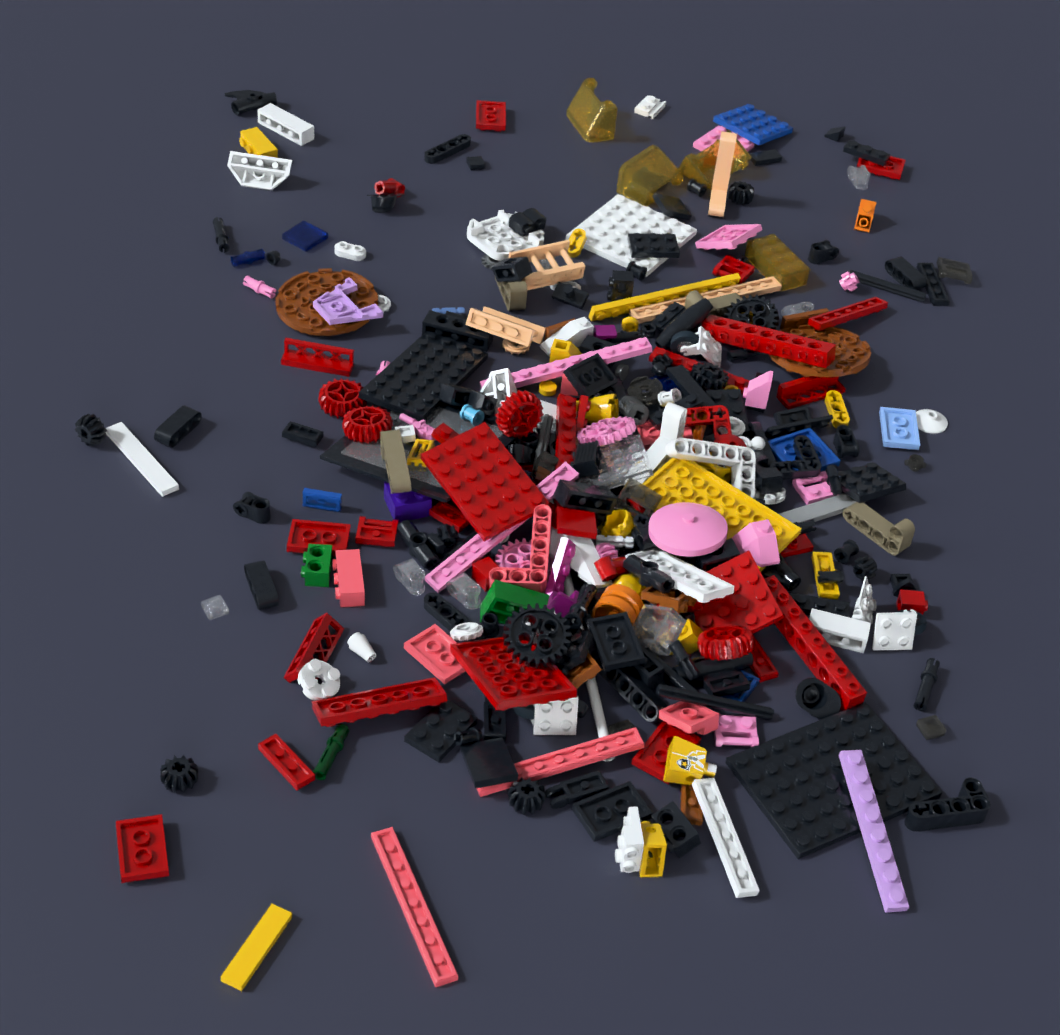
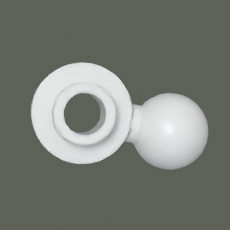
M738 436L745 442L747 447L755 451L762 450L765 447V441L762 437L757 436L750 441L747 437Z

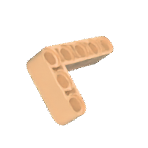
M721 131L708 211L710 216L724 217L737 133Z

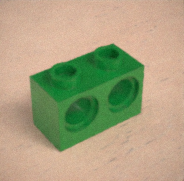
M308 544L307 552L304 551L303 563H306V565L301 568V577L305 578V586L329 587L332 545Z

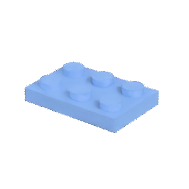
M880 407L879 416L883 447L919 450L920 439L916 411Z

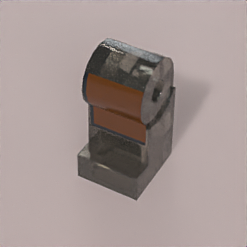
M545 451L539 455L531 474L532 482L538 485L549 476L557 465L559 458Z

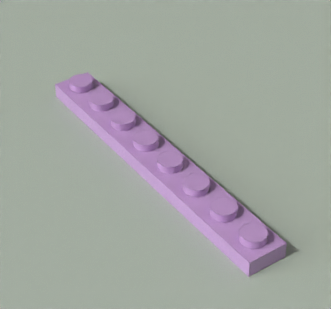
M862 750L841 751L839 759L885 913L907 911L909 904Z

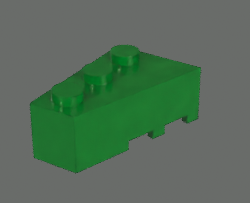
M495 579L480 605V623L484 614L493 613L497 616L499 624H505L507 618L512 617L513 611L519 613V607L527 610L528 604L535 608L536 603H538L539 608L542 609L545 604L547 605L550 595Z

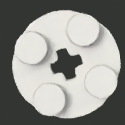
M312 659L299 671L298 683L304 689L302 691L304 695L313 701L331 698L335 696L340 688V672L324 661ZM316 678H320L322 680V683L318 684V680Z

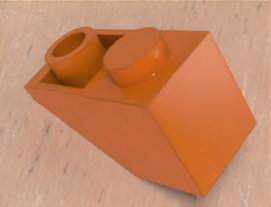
M861 199L854 230L870 232L877 202Z

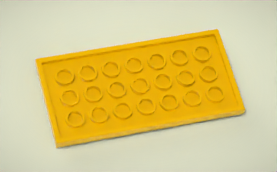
M671 458L632 493V498L654 512L666 505L682 502L698 503L713 508L727 522V539L732 538L749 523L769 520L776 533L779 554L801 533L802 529L690 460ZM758 566L760 572L765 568Z

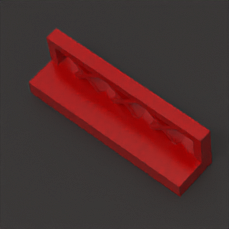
M285 338L281 365L350 377L354 367V350ZM289 344L295 345L298 350L289 349ZM306 348H312L315 353H309ZM329 351L332 356H326L323 352ZM340 355H349V360L343 359Z
M802 377L779 384L777 399L787 409H792L825 399L826 393L830 390L845 393L846 388L838 381L839 377ZM835 385L838 389H832L828 387ZM820 390L824 391L825 393H816L814 391ZM803 394H804V395H808V396H810V397L805 398V397H800V395H803ZM787 399H792L796 401L789 403Z
M328 613L316 618L283 678L289 683L298 679L299 671L305 664L314 659V654H318L319 660L327 663L344 627ZM329 624L336 630L334 635H330ZM321 639L326 640L327 649L322 648Z

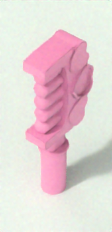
M404 413L400 414L399 419L414 426L415 435L418 438L435 441L431 434L436 428L427 425L426 420L423 419L418 422Z

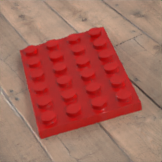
M486 422L421 454L420 459L484 542L534 516L536 506L541 504L550 505Z
M503 637L450 645V652L496 710L527 707L538 703L547 704L557 700L566 701L569 698L577 697V689L556 665H552L548 661L547 668L542 663H539V667L536 669L535 663H531L530 667H527V661L519 664V657L512 659L513 652L507 653L508 646H504L505 638ZM526 640L520 641L523 644L529 643ZM533 644L531 651L535 650L536 644Z

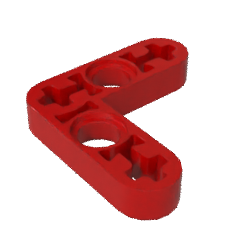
M715 405L687 408L686 417L690 418L686 419L685 427L713 424L715 439L720 436L717 432L720 427L726 428L727 434H732L729 412L725 406ZM710 411H712V419H710ZM718 411H721V413L723 414L722 418H719V415H716ZM704 412L707 418L700 420L697 418V414Z

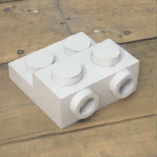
M629 807L627 816L623 818L624 826L621 830V835H618L617 838L618 849L615 850L616 863H620L621 872L626 873L639 871L644 848L638 807Z

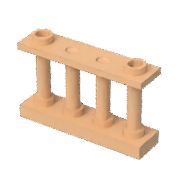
M569 240L509 252L508 258L528 257L529 262H532L538 271L522 279L527 284V291L558 284V282L563 283L581 279L585 271V264L583 262L574 263L568 254ZM562 256L567 265L559 267L554 257ZM547 259L552 268L544 270L539 260Z
M484 306L483 311L470 308L466 321L468 326L527 347L531 345L532 341L541 344L546 327Z

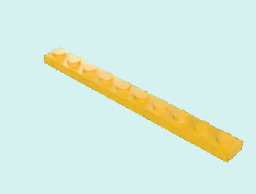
M738 273L595 305L591 308L589 318L591 321H600L609 317L629 314L630 309L686 297L693 290L703 293L737 285L741 277Z

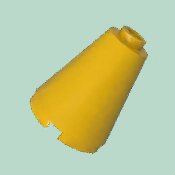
M611 393L588 398V401H591L589 412L586 411L585 419H588L587 423H597L599 420L606 418H618L619 402L618 399H615L617 394ZM579 400L576 401V412L578 409Z

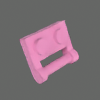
M826 471L820 472L817 477L792 480L794 489L806 505L834 496L826 481L828 478ZM820 481L822 482V483H820V484H816V485H812V486H808V487H804V486H803V485H808V484H812V483H816V482H820Z
M719 715L718 729L713 731L715 747H722V745L759 746L756 717Z

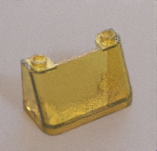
M587 78L582 82L566 113L568 119L587 142L612 140L615 133L617 107L612 101L600 102L596 97L594 89L598 83L595 78Z
M737 138L730 175L739 169H745L752 158ZM717 139L713 145L696 155H692V153L687 155L678 168L681 174L690 180L694 178L697 182L706 184L707 189L711 190L720 139Z
M651 145L621 166L618 176L617 193L647 207L655 202L652 196L659 188L670 181L674 186L680 185L683 181V173L660 147Z

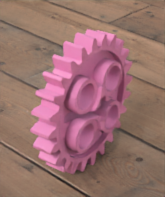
M621 416L618 418H606L599 420L597 423H591L592 425H586V428H581V431H578L576 435L579 444L595 442L597 440L600 446L615 443L616 440L621 441V438H627L628 435H632V432H635L636 425L634 418H627V416L623 418Z
M523 538L522 542L515 539L514 544L508 541V546L502 545V550L498 549L497 555H495V563L499 567L530 568L532 539L529 542H526L525 538ZM551 557L549 558L548 580L554 564V559Z

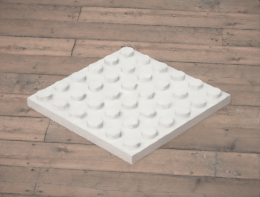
M617 194L566 235V240H569L575 229H583L587 238L584 249L627 268L631 261H634L636 265L647 268L645 276L647 277L668 258H631L627 240L628 233L675 234L680 249L696 235L697 229Z

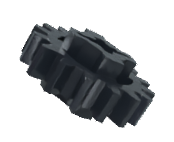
M698 362L697 365L694 364L690 373L692 378L701 387L706 386L707 389L716 390L718 388L722 390V387L725 388L729 380L728 373L724 372L725 369H721L718 365L714 366L712 363L703 362L701 364Z

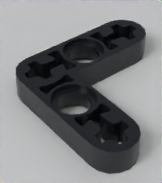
M804 435L796 436L793 443V449L798 460L774 462L770 465V468L776 467L783 475V480L817 477L822 467L811 440Z

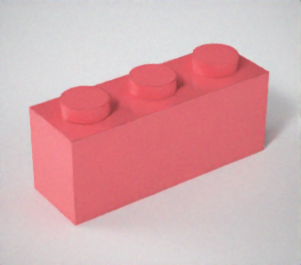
M336 550L335 559H332V571H336V573H333L334 585H338V587H335V598L340 600V608L365 606V589L360 550Z

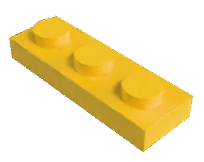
M812 552L811 559L818 596L838 600L840 595L838 585L836 583L819 584L817 576H820L818 571H835L832 553Z

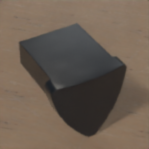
M891 574L890 582L893 588V596L898 597L900 589L916 591L910 574Z

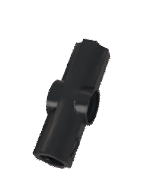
M402 521L397 526V532L409 547L410 555L417 558L424 569H428V571L434 569L439 564V558L427 543V536L419 532L412 521Z
M634 554L628 555L626 560L623 561V568L639 578L638 582L640 585L653 587L663 594L669 593L674 587L675 581L671 576L659 570L657 563L644 561Z

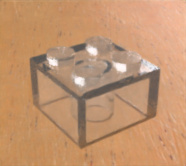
M644 604L633 625V629L639 643L645 649L648 647L655 654L669 656L671 650L668 646L678 639L686 620L673 608Z

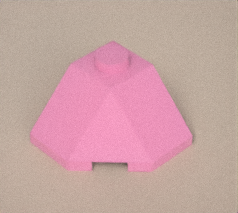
M768 371L750 380L748 388L744 387L742 398H746L745 406L766 409L773 371Z
M769 520L749 523L732 537L740 555L750 551L757 566L765 567L780 563L776 533Z

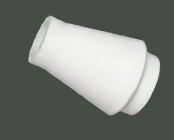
M357 632L348 639L349 649L368 663L376 658L377 654L364 634Z

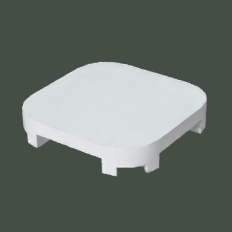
M498 210V216L481 222L475 219L470 220L467 227V238L491 258L502 261L509 257V252L542 246L544 244V232L540 229L529 233V235L520 236L509 227L510 216L513 214L505 213L504 210Z

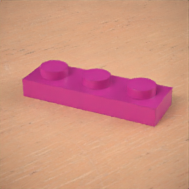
M561 537L544 594L550 595L553 591L558 593L560 591L564 592V582L566 576L569 575L570 562L576 552V545L568 538Z

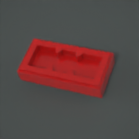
M801 534L781 552V555L784 558L811 552L814 546L806 534Z

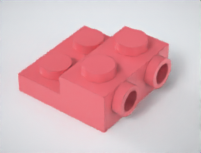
M679 701L659 710L658 718L688 734L697 732L698 734L706 735L718 729L719 713L705 706Z

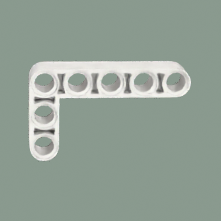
M672 402L667 403L663 412L660 436L629 471L624 481L625 487L636 490L671 459L666 454L665 447L667 443L677 438H683L687 408Z
M677 438L667 443L665 451L671 458L731 466V485L748 496L754 497L756 457L755 452L751 448L688 438Z

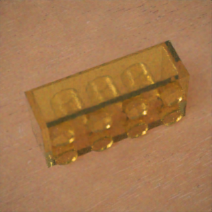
M775 234L747 241L744 257H747L749 262L765 278L774 276L782 285L779 292L807 285L810 268Z

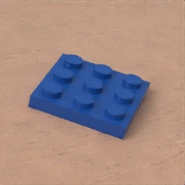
M811 428L768 441L777 462L795 461L798 458L793 449L794 439L798 435L807 436L811 440L821 462L820 472L825 471L829 465L840 466L841 460Z

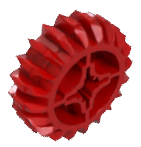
M341 378L340 380L334 379L333 382L328 381L320 389L318 396L319 405L325 414H330V417L334 415L337 418L344 417L347 411H352V408L366 407L367 401L358 398L359 391L364 387L361 386V383H356L355 380L349 381V378L347 380Z
M518 390L517 393L512 392L510 397L506 396V400L501 402L502 406L497 408L499 411L495 414L497 427L505 436H513L515 438L518 436L519 439L523 435L527 437L529 432L533 433L535 427L538 428L537 423L542 421L540 418L544 415L542 412V402L535 394L529 391Z
M367 405L366 407L359 406L357 409L352 408V411H347V414L344 415L342 423L345 436L348 439H353L354 442H368V444L369 442L376 443L377 440H380V432L392 430L393 426L390 413L386 409L376 408L374 405L371 407Z
M724 625L703 631V633L699 634L697 644L699 652L704 658L727 661L728 659L741 658L752 652L754 640L752 632L746 627Z

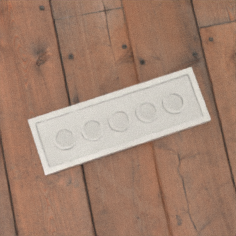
M658 548L632 553L644 561L657 563L659 565L658 569L671 576L675 581L673 589H678L701 603H707L716 598H724L726 595L734 593V585Z

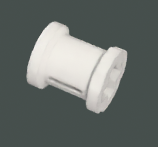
M677 388L671 389L669 392L661 391L658 394V402L662 407H666L668 402L674 403L682 399L681 392Z

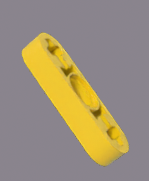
M835 390L828 391L825 397V404L829 415L833 416L831 420L833 427L837 429L840 425L848 426L850 418L841 393Z

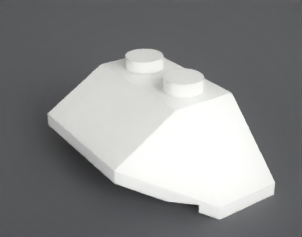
M230 151L227 166L241 186L272 191L290 176L292 160Z
M509 368L492 371L480 391L485 395L498 399L493 414L494 417L499 412L497 408L502 406L501 402L506 400V396L510 397L512 392L517 393Z

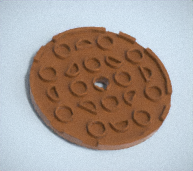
M332 268L318 269V272L313 273L306 271L287 280L278 290L275 300L276 311L280 319L287 326L300 333L317 336L340 335L356 331L370 320L329 325L314 309L313 301L327 291L332 292L335 290L336 285H342L345 283V279L349 277L357 284L358 290L346 294V296L359 309L373 304L378 306V294L374 290L373 284L357 273L343 269L341 272L332 271Z
M797 325L796 329L790 330L787 327L779 331L836 344L835 360L827 368L768 354L776 364L785 368L786 371L799 373L804 377H839L857 374L869 364L871 359L869 344L866 341L859 340L860 336L837 327H829L818 331L811 328L810 325Z

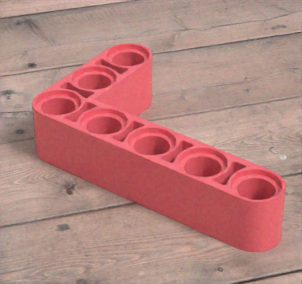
M541 504L534 509L530 568H493L489 572L490 588L496 579L545 593L548 583L552 511L548 505Z

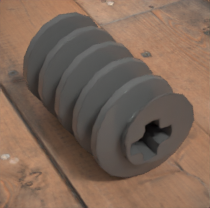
M624 396L619 401L620 413L624 417L634 418L635 425H642L648 420L649 410L638 398Z

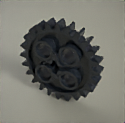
M750 294L748 299L743 296L742 301L737 298V304L731 303L732 308L727 307L728 313L724 314L725 318L750 324V308H752L753 325H763L761 327L774 330L779 325L778 309L775 308L774 303L771 304L770 299L765 301V296L759 299L758 295L752 298Z
M536 603L535 608L528 604L527 610L519 607V613L513 611L512 617L507 618L508 624H504L503 638H505L504 646H508L507 653L513 652L512 659L519 657V664L527 661V667H530L531 663H535V667L538 669L539 663H542L547 668L548 661L555 665V658L561 661L562 654L566 655L567 648L570 647L571 641L569 640H571L572 633H569L570 626L566 625L567 619H561V612L555 615L554 607L548 611L546 604L542 609L539 608L538 603ZM542 620L543 623L534 651H531L539 621ZM530 622V623H533L534 625L529 626V625H526L525 623ZM549 627L554 629V631H548L545 628ZM526 640L529 643L523 644L520 641ZM540 646H547L549 649H543Z

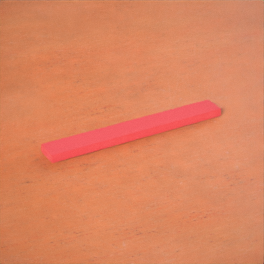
M634 727L514 763L518 773L517 782H519L521 777L524 780H528L530 777L532 781H536L644 748V741L637 728ZM513 781L476 789L479 796L483 797L509 789Z
M390 827L371 833V839L435 988L457 981V971L394 828Z

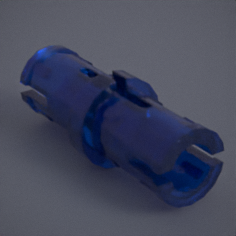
M263 249L251 252L245 251L244 254L231 256V264L233 267L246 263L252 264L254 261L265 259V252Z

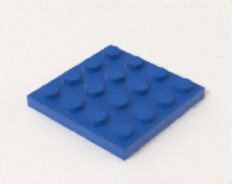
M751 104L715 115L713 118V122L757 145L786 136L793 131V127L789 126L788 123L777 120L775 116H770L765 111L754 108Z

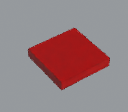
M556 507L555 514L558 534L596 539L595 512Z

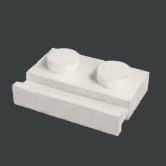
M647 95L635 107L634 113L645 117L651 116V119H654L665 108L666 101L660 102V99Z

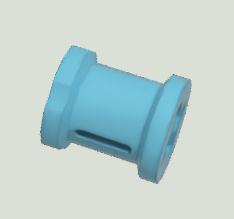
M466 404L460 411V418L469 420L471 424L478 426L484 420V412L475 410L473 406Z

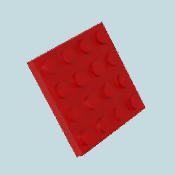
M750 551L707 571V573L734 585L733 594L726 595L724 598L710 600L707 603H701L696 599L694 606H688L690 612H694L697 626L703 631L716 628L717 626L739 625L740 627H746L753 634L784 619V615Z

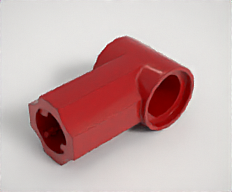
M393 178L379 181L374 186L378 195L405 192V185Z
M606 556L594 563L602 582L629 573L623 568V561L626 560L625 557L611 559L610 556Z

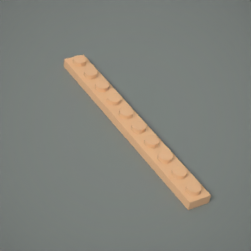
M772 276L700 294L703 298L712 299L731 293H738L741 298L745 296L747 299L750 294L752 297H755L756 295L760 296L781 291L782 285ZM686 297L630 309L629 315L636 318L639 324L653 321L674 302L685 306Z

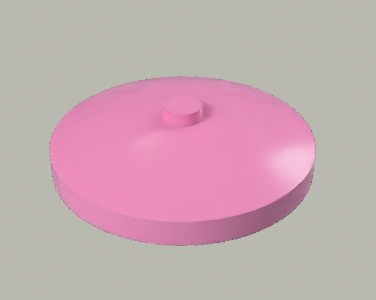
M690 502L674 503L658 509L651 516L648 528L649 537L657 547L668 553L687 557L702 556L716 551L725 543L728 531L727 522L718 511L702 504Z

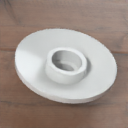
M922 409L916 412L919 430L931 434L941 433L946 430L948 421L941 413L930 409Z

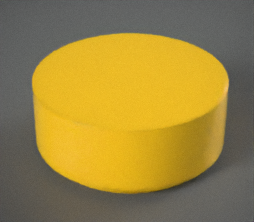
M626 317L622 320V330L627 332L638 330L639 322L636 318Z
M546 380L539 384V393L547 397L555 395L557 385L553 381Z

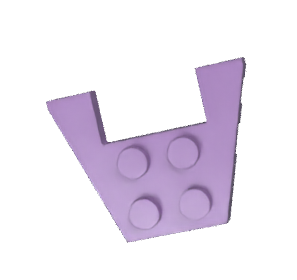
M350 277L345 279V283L342 285H336L335 290L332 292L327 291L313 301L314 309L329 325L383 317V311L376 304L359 309L346 296V294L358 290L357 284Z

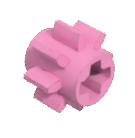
M847 271L841 275L843 279L839 280L844 291L849 290L852 292L858 288L857 284L860 282L854 272L850 274Z

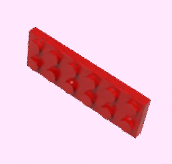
M436 677L312 701V709L321 727H332L337 723H352L362 718H376L387 713L397 714L402 710H417L427 705L437 706L442 702H447V694Z

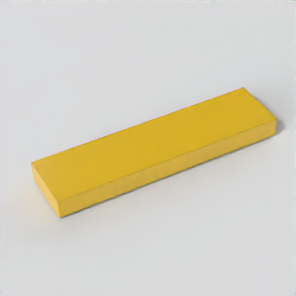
M271 904L221 975V982L243 991L292 919V912Z

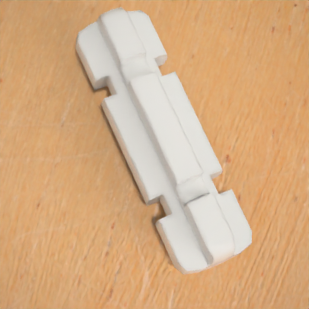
M597 535L596 545L609 542L616 548H622L623 546L625 548H633L634 546L633 537L623 538V536L608 535L607 537H604V535Z

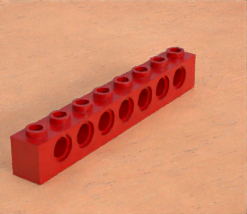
M709 315L701 322V326L706 331H709L716 341L823 368H827L835 360L836 344L715 315Z
M775 575L764 578L784 615V619L774 624L814 676L839 694L841 711L862 704L867 694L866 690Z

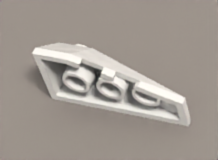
M557 529L551 533V558L555 560L561 537L568 538L576 545V552L571 559L570 568L578 572V577L588 584L595 585L596 588L608 587L613 584L612 580L602 582L594 563L601 558L591 539L558 534Z

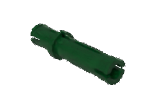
M338 724L333 735L328 738L327 747L313 770L316 779L324 780L337 754L343 749L344 740L350 732L349 727L345 724Z

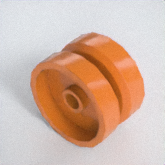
M613 584L608 586L592 610V616L597 618L627 612L634 628L644 611V604L641 597L631 588L621 584Z

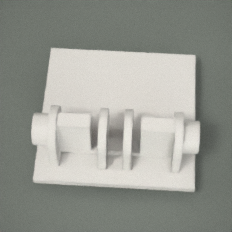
M865 576L860 596L856 600L852 618L872 624L873 611H876V600L872 597V585L868 583L867 576Z

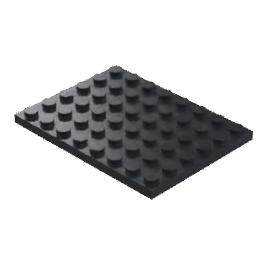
M866 702L761 743L759 746H754L726 758L725 762L797 859L861 832L839 759L841 751L862 750L883 822L908 812L912 803L936 800L942 794L939 788ZM878 746L887 748L883 751L877 752Z

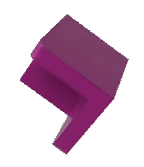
M594 325L593 336L608 341L606 338H617L615 325Z
M575 590L570 596H567L561 591L559 593L553 591L549 596L547 609L551 610L554 607L556 614L561 612V617H565L570 607L577 603L579 592Z

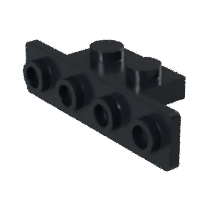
M808 406L778 411L773 414L777 426L769 427L764 433L766 437L771 436V438H774L783 433L791 434L807 428H824L829 425L833 416L828 415L812 419Z

